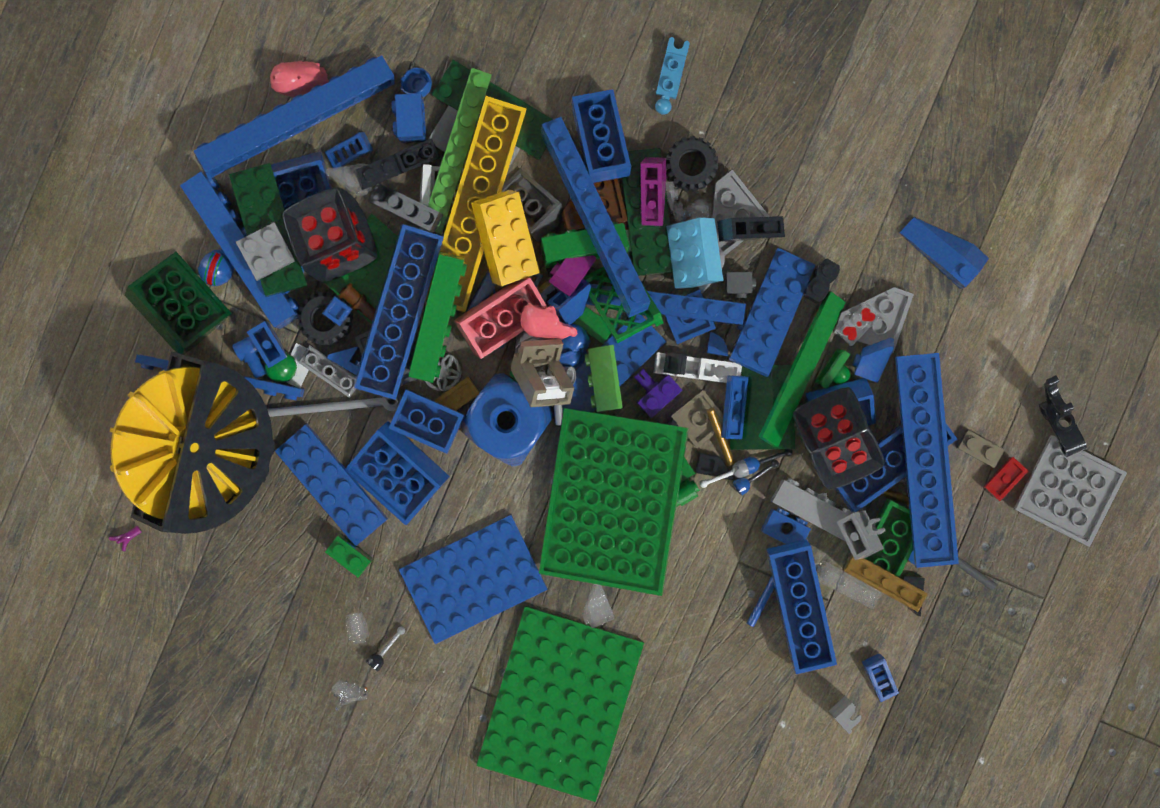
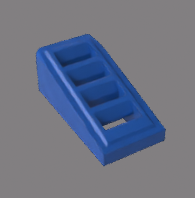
M359 132L325 151L333 169L337 170L372 152L373 148L366 134ZM358 140H359V142H360V144H361L363 150H361V148H360V146H359V144H358V142H357ZM350 144L353 145V147H354V149H355V151H356V154L353 153V151H352V149H351V147H350ZM342 148H345L349 156L348 158H346ZM334 152H338L342 160L341 162H338Z
M876 654L862 661L880 702L899 694L886 660L881 654ZM884 671L883 673L874 677V674ZM887 678L886 681H884V682H882V683H880V684H877L878 682H880V681H882V680H884V679ZM891 686V688L888 690H885L883 692L880 691L885 687Z

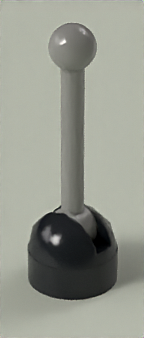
M402 626L398 627L397 633L381 653L372 654L365 662L378 672L384 664L383 655L396 639L405 633V628Z

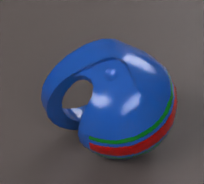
M213 250L206 254L198 267V274L201 280L210 286H220L227 283L234 271V266L223 250Z

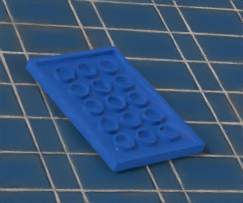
M512 514L399 569L435 644L548 590Z

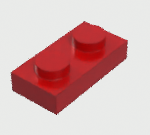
M1010 457L983 487L996 500L1001 501L1024 477L1028 470L1014 457Z

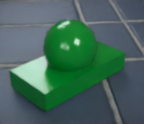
M836 349L814 383L825 389L828 388L832 381L836 384L846 383L850 378V370L844 363L850 354L845 350Z

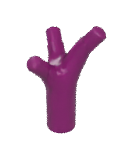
M137 525L122 535L110 536L109 540L116 541L117 544L122 542V551H126L129 541L142 533V530Z

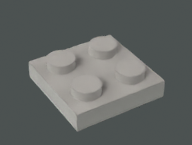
M275 223L236 241L256 281L295 262Z

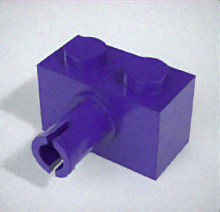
M643 369L639 373L645 380L639 374L634 377L646 390V394L636 403L650 418L683 391L670 375H667L659 383H655L645 369Z

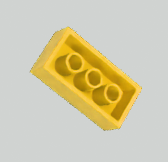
M507 190L471 202L492 283L504 286L538 274L539 269L519 192Z

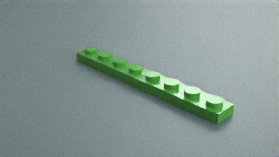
M471 68L428 203V207L443 214L434 232L439 235L442 234L492 76L474 68Z

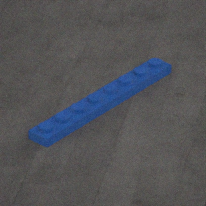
M590 284L592 288H597L598 286L596 284ZM602 285L601 289L611 291L612 287ZM647 291L661 312V315L743 325L746 304ZM599 294L597 301L606 303L609 296ZM588 296L586 305L594 306V304ZM613 297L611 304L620 306L621 301L619 297Z
M137 354L135 362L140 363L141 368L153 370L154 367L162 368L161 371H166L169 360ZM245 377L255 389H263V394L276 396V393L285 394L284 398L291 400L303 397L304 389Z

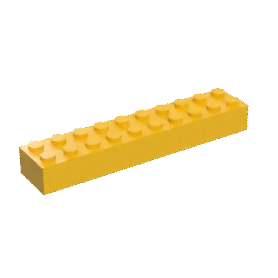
M488 96L485 97L440 248L441 252L464 257V263L467 264L465 276H460L458 283L462 284L460 296H455L453 304L457 305L456 310L463 312L466 311L484 251L471 202L502 192L526 113V108ZM433 272L432 279H431V282H430V285H429V289H428V292H427V296H426V299H425L426 301L428 300V296H429V292H430V288H431V284H432L434 272Z

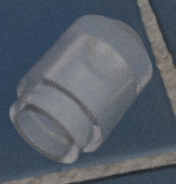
M363 612L346 615L347 620L345 623L348 641H353V644L366 642L365 638L369 637L366 617L363 616Z

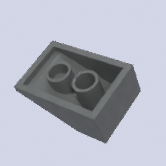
M521 168L503 185L502 192L507 190L519 192L529 234L536 242L540 243L541 238L549 234L563 220L562 211L564 207Z

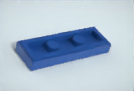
M727 375L721 438L742 439L748 377Z

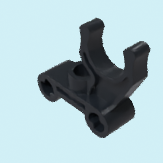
M1055 375L1046 379L1044 383L1046 401L1039 404V409L1045 420H1048L1059 440L1058 443L1065 457H1069L1087 449V445L1072 415L1074 406L1071 402L1066 404L1063 401L1057 386L1059 379ZM1066 420L1069 423V427L1061 426L1059 421Z

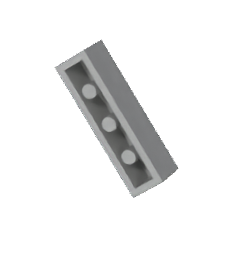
M790 478L787 481L783 479L780 481L770 500L771 502L846 541L837 521L852 514V511L843 508L842 511L837 509L835 502L827 498L824 501L817 498L818 493L809 488L805 491L798 488L799 483Z

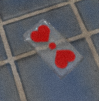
M865 302L836 333L850 346H853L881 316Z

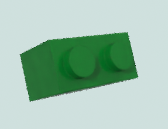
M342 534L338 535L325 551L326 554L357 578L363 574L373 561L371 556L358 546H355Z

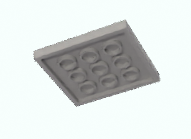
M1050 435L1014 510L1090 547L1127 472L1083 450L1065 457L1059 447L1057 437Z

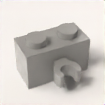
M865 510L852 513L837 521L855 560L866 558L884 549L877 535L882 534L885 528L877 530L875 524L880 521V518L870 520Z

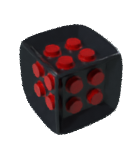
M331 188L293 204L283 212L284 225L298 262L308 275L318 281L337 279L368 265L378 257L374 238L357 200L342 188Z
M850 387L840 388L803 404L793 412L794 421L801 439L810 453L812 463L822 483L827 489H836L873 474L885 465L881 449L868 426L861 405Z

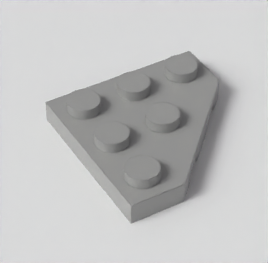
M733 170L715 183L712 218H715L718 246L724 253V256L743 241L719 242L717 221L741 217H770Z
M893 287L842 312L833 333L848 338V335L843 334V329L845 327H856L857 337L855 341L866 345H872L882 340L893 338L894 349L892 353H894L914 294ZM864 308H869L870 313L875 314L873 321H862L861 312ZM858 321L862 323L860 327L857 326Z

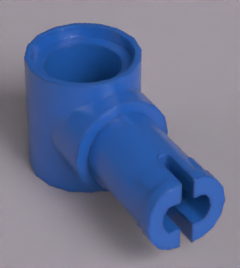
M250 337L232 345L239 360L244 361V363L247 362L255 379L266 374L258 357L260 356Z

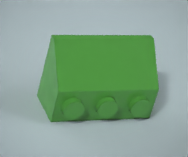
M614 345L588 349V354H585L586 367H591L588 382L589 387L594 388V395L591 396L592 408H596L597 412L623 408Z

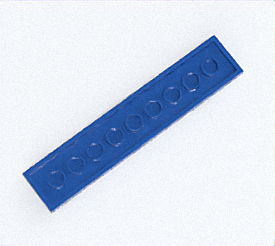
M939 353L895 357L915 567L959 564Z

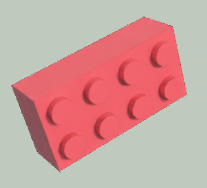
M527 277L505 286L456 318L454 322L474 355L482 359L524 331L520 320L526 305L533 303V305H539L540 308H547V305L531 278Z

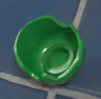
M285 352L287 358L268 368L265 363L267 376L275 382L283 383L290 381L296 374L297 363L295 358Z

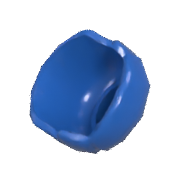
M414 67L400 78V89L404 94L421 93L422 97H425L431 90V76L423 68Z
M571 324V326L577 329L578 334L576 337H566L562 339V342L572 351L582 348L581 352L583 353L589 347V335L581 326Z

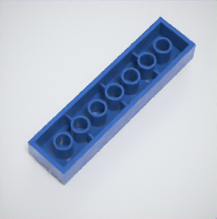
M201 171L181 184V188L273 327L282 329L296 320L297 314H300V305L295 299L289 297L287 293L290 291L265 297L261 280L256 281L236 244V241L247 236L245 227L242 226V217L238 212L230 208L232 202L226 194L219 191L221 186L215 177L208 179L205 173Z
M401 225L357 372L354 388L396 400L440 252L443 236L408 225Z

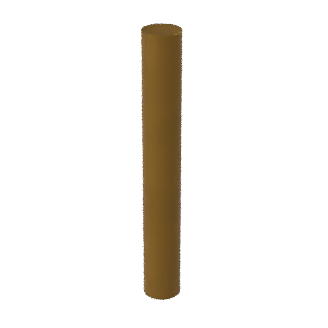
M710 408L707 410V414L727 466L735 464L727 440L721 438L722 427L714 408Z

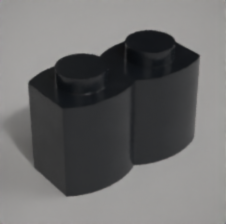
M828 258L821 261L815 268L813 279L808 282L803 297L814 303L822 301L828 294L830 283L837 278L840 265Z

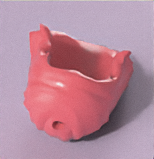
M308 61L280 63L274 66L270 74L271 87L279 94L290 96L292 99L297 95H304L310 92L317 85L322 86L328 83L329 80L326 70L320 67V63Z
M529 303L522 311L521 326L530 336L562 340L569 336L576 337L578 334L576 328L559 321L554 306L540 308L539 305Z

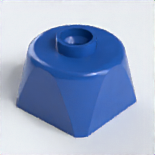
M498 373L489 380L470 406L461 423V429L467 438L493 457L512 467L519 466L555 416L553 406L530 407L518 382L504 373ZM509 411L514 414L515 424L511 429L504 430L498 426L497 417L501 412Z

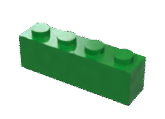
M612 222L628 253L629 242L624 223ZM573 229L560 235L551 233L541 238L540 246L545 268H552L557 262L561 265L566 258L595 256L597 259H600L586 229L581 231Z

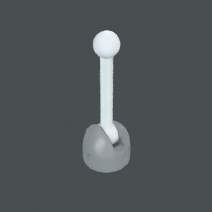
M741 460L733 465L732 471L709 480H701L699 484L702 488H705L708 484L731 475L742 478L749 475V470L745 461Z

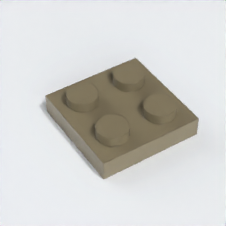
M704 390L671 415L678 426L689 428L688 438L696 448H699L715 435L707 414L708 409H715L721 427L723 425L722 412Z

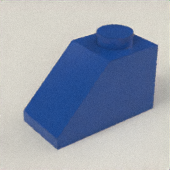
M582 279L570 296L560 290L547 301L549 306H554L560 322L571 325L584 313L591 285Z
M264 321L247 331L268 368L287 358L281 341L269 322Z
M888 338L862 348L860 355L856 354L852 366H855L854 374L878 383L893 352L894 339Z

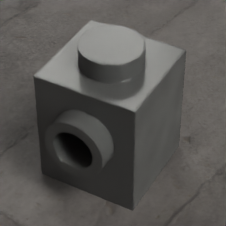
M752 272L725 273V294H735V298H747V294H752V290L756 289V277H752Z

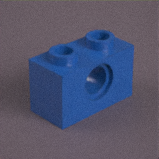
M778 508L777 511L771 509L760 531L785 544L806 540L811 528L806 526L808 522L798 517L793 520L788 517V512ZM789 522L792 529L789 533L785 534L782 532L781 527L784 523Z

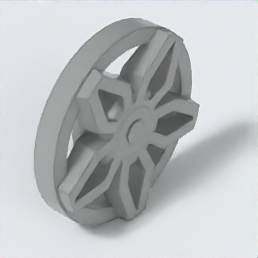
M445 353L444 356L446 357L442 359V362L440 360L438 362V365H441L439 378L434 377V381L437 379L438 387L431 384V382L425 381L434 390L448 391L457 385L461 378V365L457 358L449 353ZM450 357L449 363L446 365L445 361ZM453 361L455 362V364H456V366H457V371L454 370L453 368L450 369V367L452 366ZM451 372L457 374V376H450ZM448 378L455 379L451 385L447 386ZM441 380H444L443 388L440 383Z

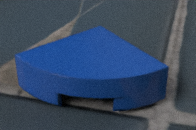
M710 332L707 353L728 356L725 341L719 335Z

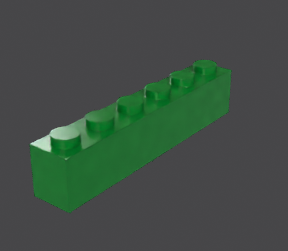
M439 252L408 377L432 383L434 377L439 378L441 365H438L439 358H444L447 345H443L444 338H449L452 325L448 324L449 318L455 316L457 305L453 304L455 296H460L462 284L458 283L460 276H465L467 264L464 263V257Z

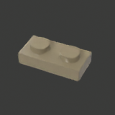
M969 430L965 431L957 446V449L992 468L996 467L1004 452V449Z

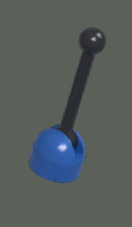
M785 449L784 452L761 460L755 457H748L743 460L748 467L749 474H752L759 469L760 464L785 455L791 456L793 451L792 449Z
M773 460L769 466L749 479L743 477L733 481L734 487L741 496L749 491L752 481L770 469L777 468L779 462Z

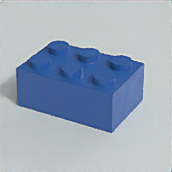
M406 389L389 429L448 454L465 414Z

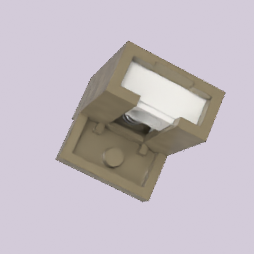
M561 339L522 341L519 353H514L511 371L530 407L571 403L574 386L559 361L564 345Z

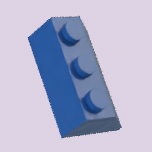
M866 378L805 393L806 402H809L834 390L850 387L861 405L868 426L876 424L874 395Z

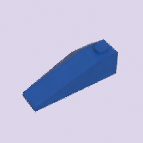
M915 217L899 232L959 289L967 287L989 259L974 244Z

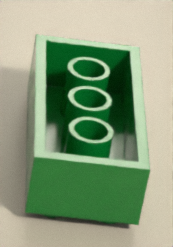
M886 499L877 518H880V521L875 524L877 530L885 528L882 534L877 535L884 549L864 559L900 577L913 551L910 510Z

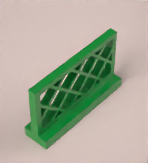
M602 267L583 277L588 283L592 280L599 281L597 288L591 287L589 298L617 343L653 324L657 327L664 323L661 312L646 289L645 291L651 302L648 310L639 313V315L646 316L647 320L642 323L634 322L636 315H634L630 321L620 319L622 312H625L622 303L620 306L611 304L613 297H618L614 287L612 286L611 291L601 289L604 282L612 283L610 278L606 277L607 272L605 268ZM599 294L609 296L606 303L597 301ZM609 309L618 311L616 319L606 316ZM618 324L628 326L625 332L617 334Z

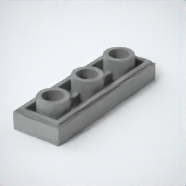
M311 345L308 346L298 363L350 398L356 390L353 387L356 376L329 360L327 356ZM329 367L333 370V373L331 375H328L326 373V370Z

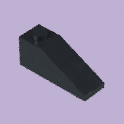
M783 216L741 217L717 221L719 242L785 237Z

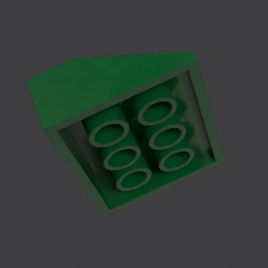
M177 251L128 285L125 292L126 298L175 352L184 355L232 314Z
M773 365L768 377L742 366L741 376L748 377L742 439H730V450L795 449V421L793 416L778 447H773L758 437L792 365Z

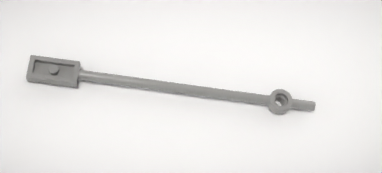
M398 392L396 403L393 405L389 403V398L383 396L382 398L270 408L267 410L270 417L384 406L389 411H396L403 396Z

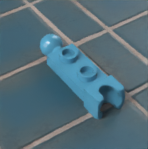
M669 38L656 95L662 96L655 104L656 111L661 115L668 114L671 111L672 105L669 99L676 100L690 44L689 41H685L681 49H676L674 47V38Z

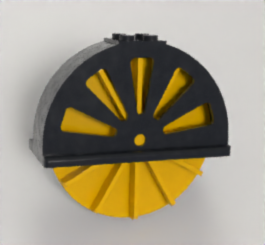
M172 351L167 370L160 371L158 375L147 380L134 393L130 392L127 395L129 399L121 409L115 426L110 427V432L113 433L111 439L112 465L110 470L114 472L122 492L133 504L131 518L166 533L190 534L216 528L235 517L252 500L261 484L265 483L266 477L269 474L271 456L274 454L275 441H273L270 416L262 397L255 387L244 376L226 366Z

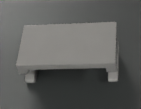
M844 696L829 712L850 734L852 732L851 729L860 722L861 715L856 716L854 720L849 719L855 713L856 707Z

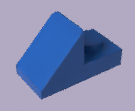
M359 347L328 355L327 358L357 375L360 362L356 360L353 363L352 361L359 351Z

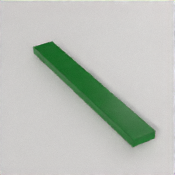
M831 291L823 299L758 436L773 447L779 446L792 419L793 412L799 404L846 303Z

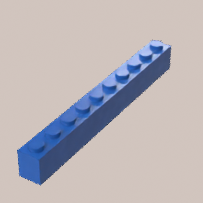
M382 55L377 58L372 57L364 65L352 67L346 74L335 76L328 83L322 86L317 85L304 95L295 96L291 102L285 105H277L271 112L260 114L247 124L242 123L238 125L234 131L228 134L222 133L216 137V140L210 143H202L194 150L195 157L207 178L210 179L394 85V74Z
M562 117L542 124L541 137L628 318L648 310L651 301Z

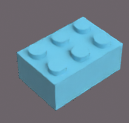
M696 218L666 226L675 288H693L723 281L715 218Z

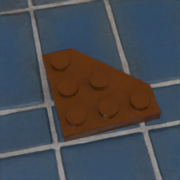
M618 178L593 183L611 221L618 222V224L626 223L628 220ZM570 199L562 211L565 230H585L586 228L572 199Z

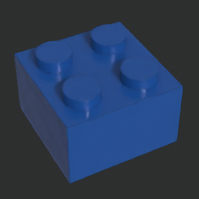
M421 93L396 94L395 101H392V112L397 122H393L394 135H396V138L401 143L426 141L425 107Z

